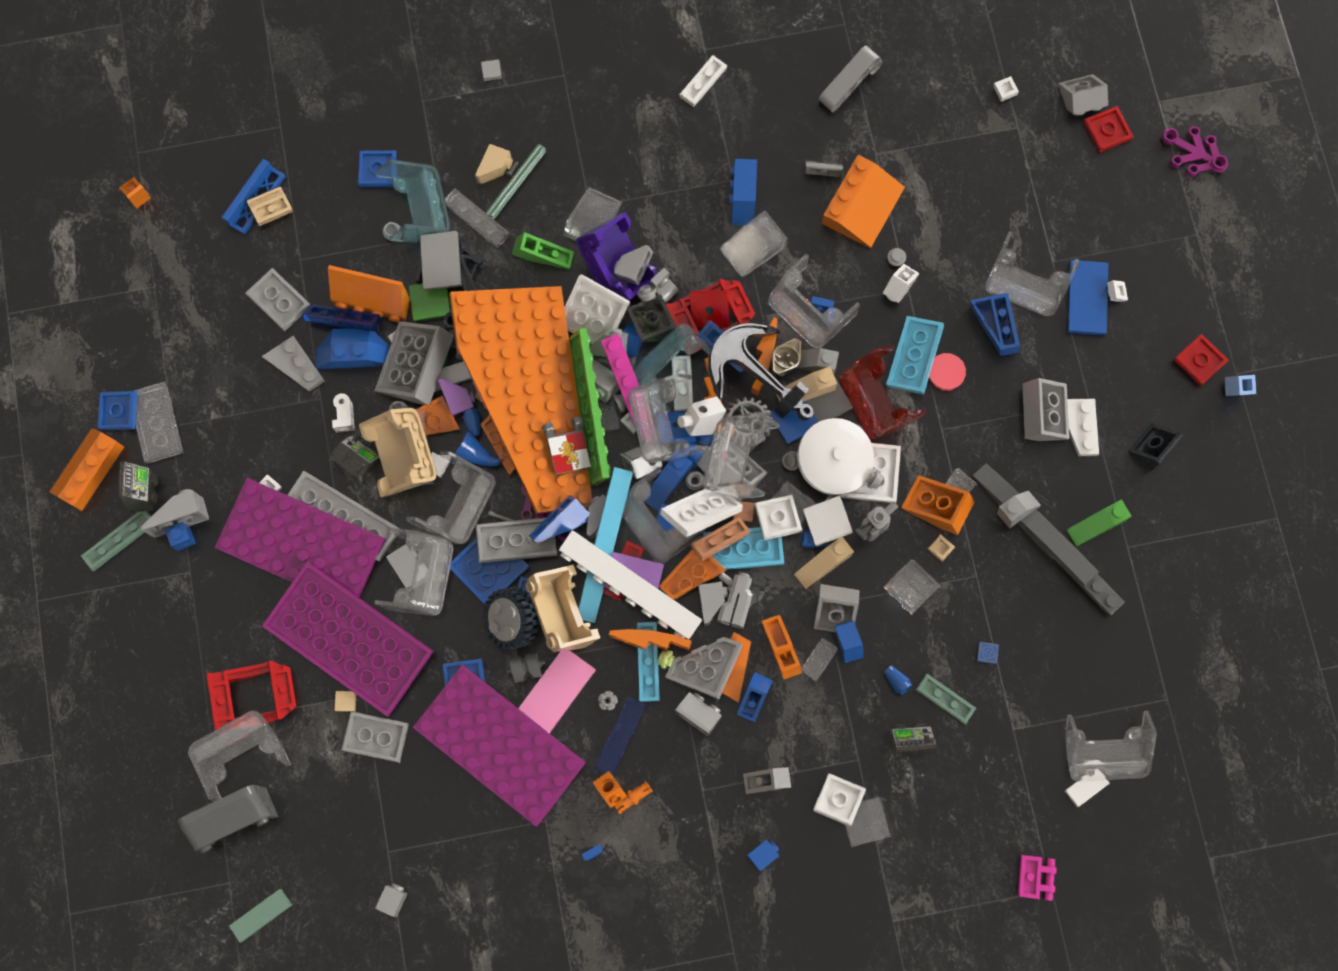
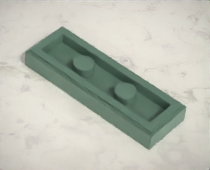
M928 674L924 676L915 690L964 725L976 710V707Z
M279 889L229 925L238 941L242 943L293 905L283 890Z

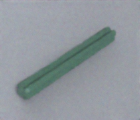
M538 144L498 195L486 211L488 217L491 219L496 218L546 152L542 145Z

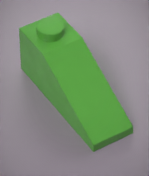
M525 232L516 237L512 255L527 261L568 270L571 267L574 254L571 250Z
M1120 500L1066 531L1075 547L1127 521L1132 516L1124 502Z

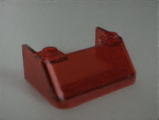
M893 345L874 348L840 375V384L865 434L870 439L881 438L908 426L927 412L926 409L909 412L906 408L895 410L879 378L886 371V365L882 358L895 349Z

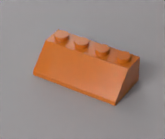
M92 428L50 490V493L82 511L124 446Z

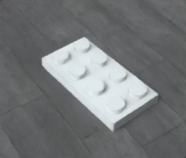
M715 484L662 508L660 515L685 537H688L741 512L743 505L722 487Z

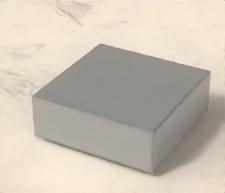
M499 59L481 62L484 81L502 79Z

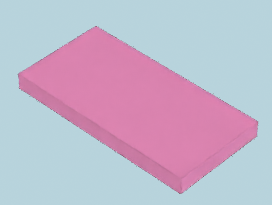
M570 650L560 651L519 709L550 733L596 669Z

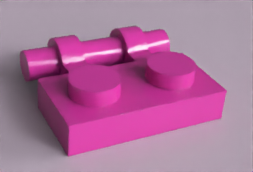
M1020 855L1018 897L1040 899V891H1045L1044 900L1053 901V893H1055L1056 887L1054 886V874L1057 872L1055 859L1047 858V866H1042V857ZM1041 872L1046 873L1045 885H1041Z

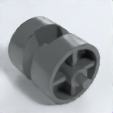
M536 651L525 654L524 658L521 656L509 658L511 667L506 672L513 675L515 683L525 681L527 676L531 678L543 676L541 667L545 664V660L541 661Z

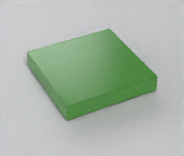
M423 283L409 286L414 323L444 318L450 311L447 288L425 291Z

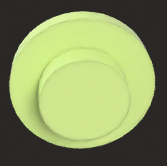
M663 650L660 654L658 665L662 669L666 670L671 666L673 659H675L673 651Z

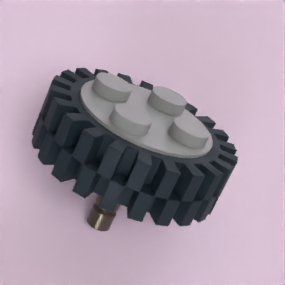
M510 587L494 591L492 595L488 596L489 600L485 601L484 604L488 607L483 608V613L487 614V616L483 617V621H487L484 628L490 630L486 634L488 637L493 636L491 639L492 643H497L496 646L502 647L504 650L527 646L536 637L534 633L538 632V628L534 625H538L539 620L535 619V616L538 615L537 612L533 611L535 608L534 604H530L532 598L531 596L527 597L528 592L522 591V588Z

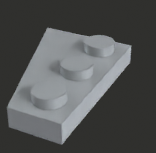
M294 336L262 356L263 359L274 365L278 370L285 373L309 392L325 382Z

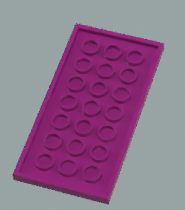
M246 478L215 548L290 582L294 581L306 562H310L350 592L360 597L386 539Z
M306 562L262 625L266 630L386 716H390L434 652L310 562Z
M461 665L413 727L536 827L587 763L464 665Z

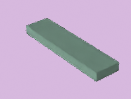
M142 508L82 554V559L92 571L97 570L145 533L142 531L141 526L151 516Z

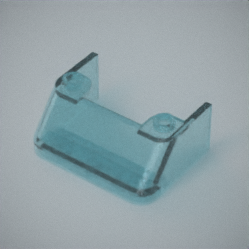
M390 160L375 173L376 177L391 178L394 188L401 193H407L414 225L404 224L389 237L391 241L416 243L420 241V235L449 231V217L439 173L435 167L426 164Z
M684 323L677 325L634 368V373L641 390L661 412L665 413L671 410L655 394L659 388V381L655 375L681 350L688 354H694L702 348L708 356L711 348L698 336L694 329Z

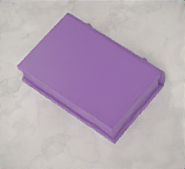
M613 552V559L658 589L664 564ZM605 582L604 588L609 589L610 585Z

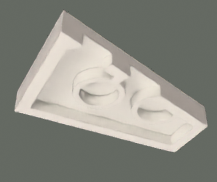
M1067 399L1070 438L1078 456H1098L1099 446L1095 399Z

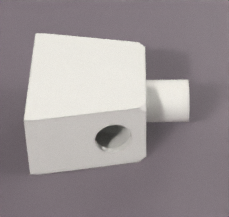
M718 397L692 403L685 415L678 417V425L681 428L684 427L691 436L711 435L724 416L726 409Z

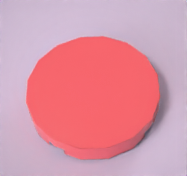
M943 353L937 355L934 358L929 380L935 388L942 391L954 390L963 383L966 376L965 365L958 356Z

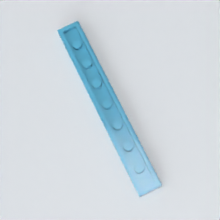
M613 467L594 542L596 547L611 557L633 475L631 471ZM588 570L578 609L582 620L595 623L605 581L603 584L593 579L594 574Z

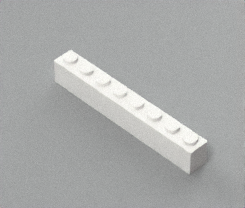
M573 530L559 550L562 552L560 556L569 562L572 559L578 563L576 567L586 573L588 570L594 574L593 579L601 584L605 581L610 585L609 590L617 595L620 593L627 597L625 601L634 607L636 604L643 608L641 612L651 618L652 615L659 619L657 623L667 629L669 626L675 630L674 635L690 639L701 623L702 619Z

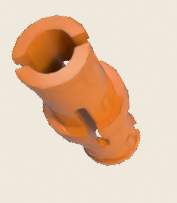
M645 781L633 791L629 790L627 797L615 805V808L621 814L632 805H637L639 800L653 791Z

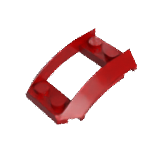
M719 279L716 283L701 290H728L729 307L736 323L723 329L724 332L736 325L749 323L755 315L740 281ZM690 295L679 299L677 302L666 304L668 318L670 317L684 347V352L689 355L710 347L708 343L698 336L699 331L689 312L691 310Z
M273 660L253 666L206 674L215 732L280 720L296 707L290 667L275 663ZM270 674L275 710L234 719L229 682Z

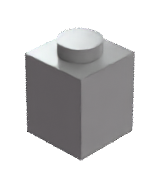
M393 883L392 886L386 885L375 909L397 917L408 893L403 892L404 888Z

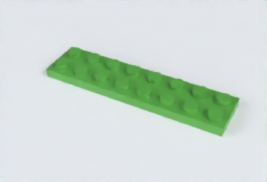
M582 328L578 329L569 338L580 417L582 418L584 437L591 462V467L588 468L590 486H597L610 478L611 468L607 463L608 449L604 444L605 430L601 425L602 411L598 406L599 392L595 387L596 374L592 368L593 355L590 353L589 348L590 336L587 334V329Z

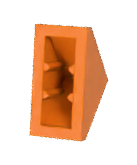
M134 177L120 187V190L136 208H139L151 198Z

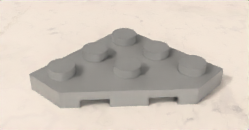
M725 637L717 639V642L708 646L704 645L691 651L692 653L673 659L665 678L720 699L743 645Z

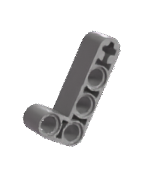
M864 46L823 91L819 101L831 112H834L869 73L872 75L880 68L882 64L881 58L868 46Z

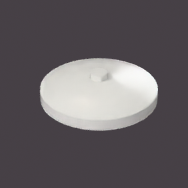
M832 418L822 420L806 431L798 446L797 461L802 476L814 489L828 495H845L855 491L866 482L873 469L874 452L868 436L860 427L844 419Z

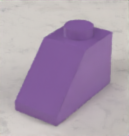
M442 378L438 380L453 416L474 408L473 403H476L472 392L468 393L467 389Z

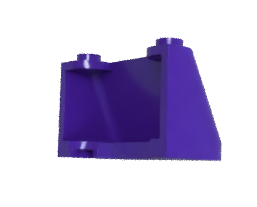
M626 212L584 233L576 239V244L596 283L630 300L637 295L642 286L650 285L651 279L657 272L653 265L648 264L639 286L618 279L615 275L614 267L616 262L620 260L622 255L635 250L626 233L631 229V220Z

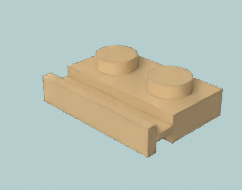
M281 186L247 201L259 226L293 212Z

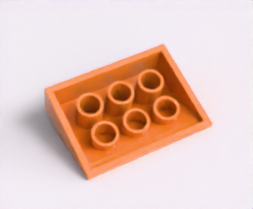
M857 155L826 209L822 224L871 249L905 187L877 164Z
M331 265L328 266L330 299L336 308L346 310V308L352 309L358 314L369 313L375 318L386 317L396 323H399V321L406 322L411 299L402 282Z

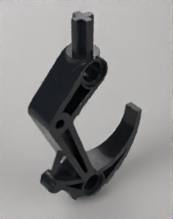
M458 240L462 291H476L477 289L472 277L477 266L483 264V259L481 255H474L470 251L466 241ZM422 261L416 273L415 281L417 284H421ZM466 264H474L471 273H469ZM449 311L444 316L445 330L454 335L449 349L455 350L457 348L454 325H449L453 320L452 311Z

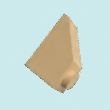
M489 144L475 174L477 183L482 184L505 175L506 170L511 168L513 162L510 151Z

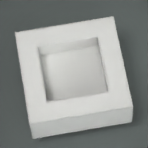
M1012 77L995 82L993 85L1000 101L1018 95L1019 91Z
M1113 280L1107 283L1108 295L1111 301L1123 302L1128 300L1125 282Z

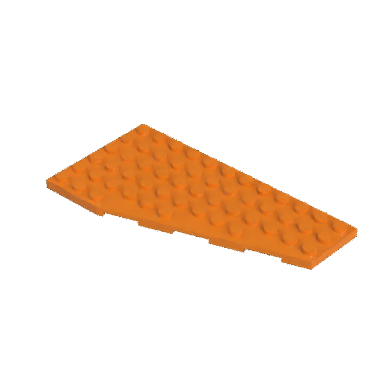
M562 287L450 292L457 351L473 379L478 395L485 409L487 408L500 435L499 438L511 463L516 468L536 514L553 512L569 495L576 498L585 509H588L592 500L588 468L554 475L547 440L542 429L544 424L551 422L554 427V435L574 432L571 419L580 417Z

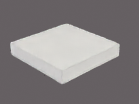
M793 495L755 503L764 541L802 532Z
M840 496L803 509L816 546L853 533Z
M828 774L813 811L851 827L866 789Z

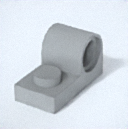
M665 268L650 281V286L656 289L655 297L663 304H666L678 292L677 287L669 279V272Z

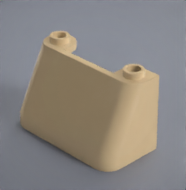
M415 409L388 410L359 424L363 438L369 442L375 441L385 473V477L379 479L377 483L380 497H386L435 480L436 469L419 414Z
M574 565L533 574L526 583L527 591L530 593L546 637V644L553 652L585 648L600 638L597 629L591 630L588 628L590 627L589 623H583L571 589L575 587V583H571L573 575L577 574Z

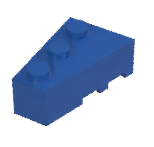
M735 159V166H731L730 177H734V180H730V191H733V194L729 196V205H733L732 225L754 226L757 160Z
M1008 293L970 300V308L999 355L1004 356L1018 353L1020 345Z

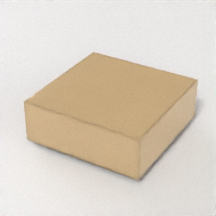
M940 534L927 550L943 562L955 546Z
M336 691L335 711L356 712L357 694L352 691Z

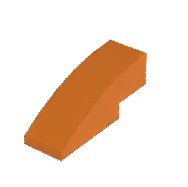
M777 615L763 620L762 625L783 680L801 674V665L781 616Z

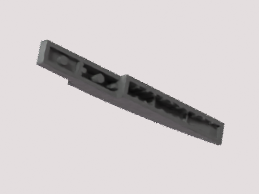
M987 463L972 475L1000 506L1013 496L1020 494ZM1037 509L1017 523L1052 560L1055 559L1108 616H1111L1125 603L1098 575L1099 571Z

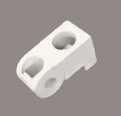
M338 394L333 400L334 406L337 409V420H332L333 429L336 433L355 430L352 401L346 394Z

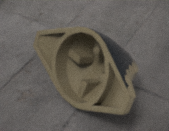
M794 338L774 350L772 355V371L782 377L798 366L801 359L800 340Z

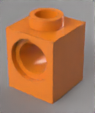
M609 771L593 782L610 808L619 804L627 797Z

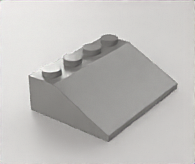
M399 321L374 391L413 403L430 405L454 335L440 326Z

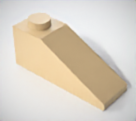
M827 367L784 387L792 389L799 381L802 382L809 389L802 398V402L835 391L837 382L831 367Z
M840 537L794 575L806 590L851 557L854 551L845 539Z

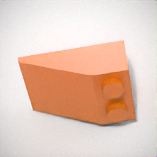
M918 475L901 508L942 530L958 535L974 504V500L968 491Z

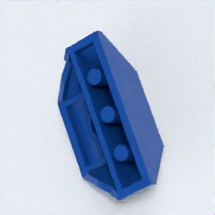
M371 328L333 329L316 349V369L383 366L390 346Z

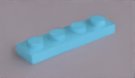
M657 622L637 623V630L657 631ZM649 644L647 651L638 648L640 702L660 701L658 647Z

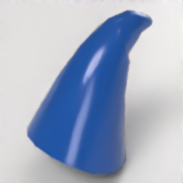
M469 431L465 433L463 441L453 456L463 461L489 467L497 466L501 462L500 458L493 456Z

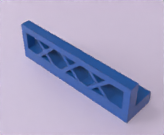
M263 159L222 216L225 223L245 235L255 221L252 212L247 211V201L257 197L260 189L267 188V192L278 188L286 177L285 174L274 169L267 160ZM271 173L279 176L275 182L268 183V177ZM246 217L247 222L243 228L236 225L239 219Z

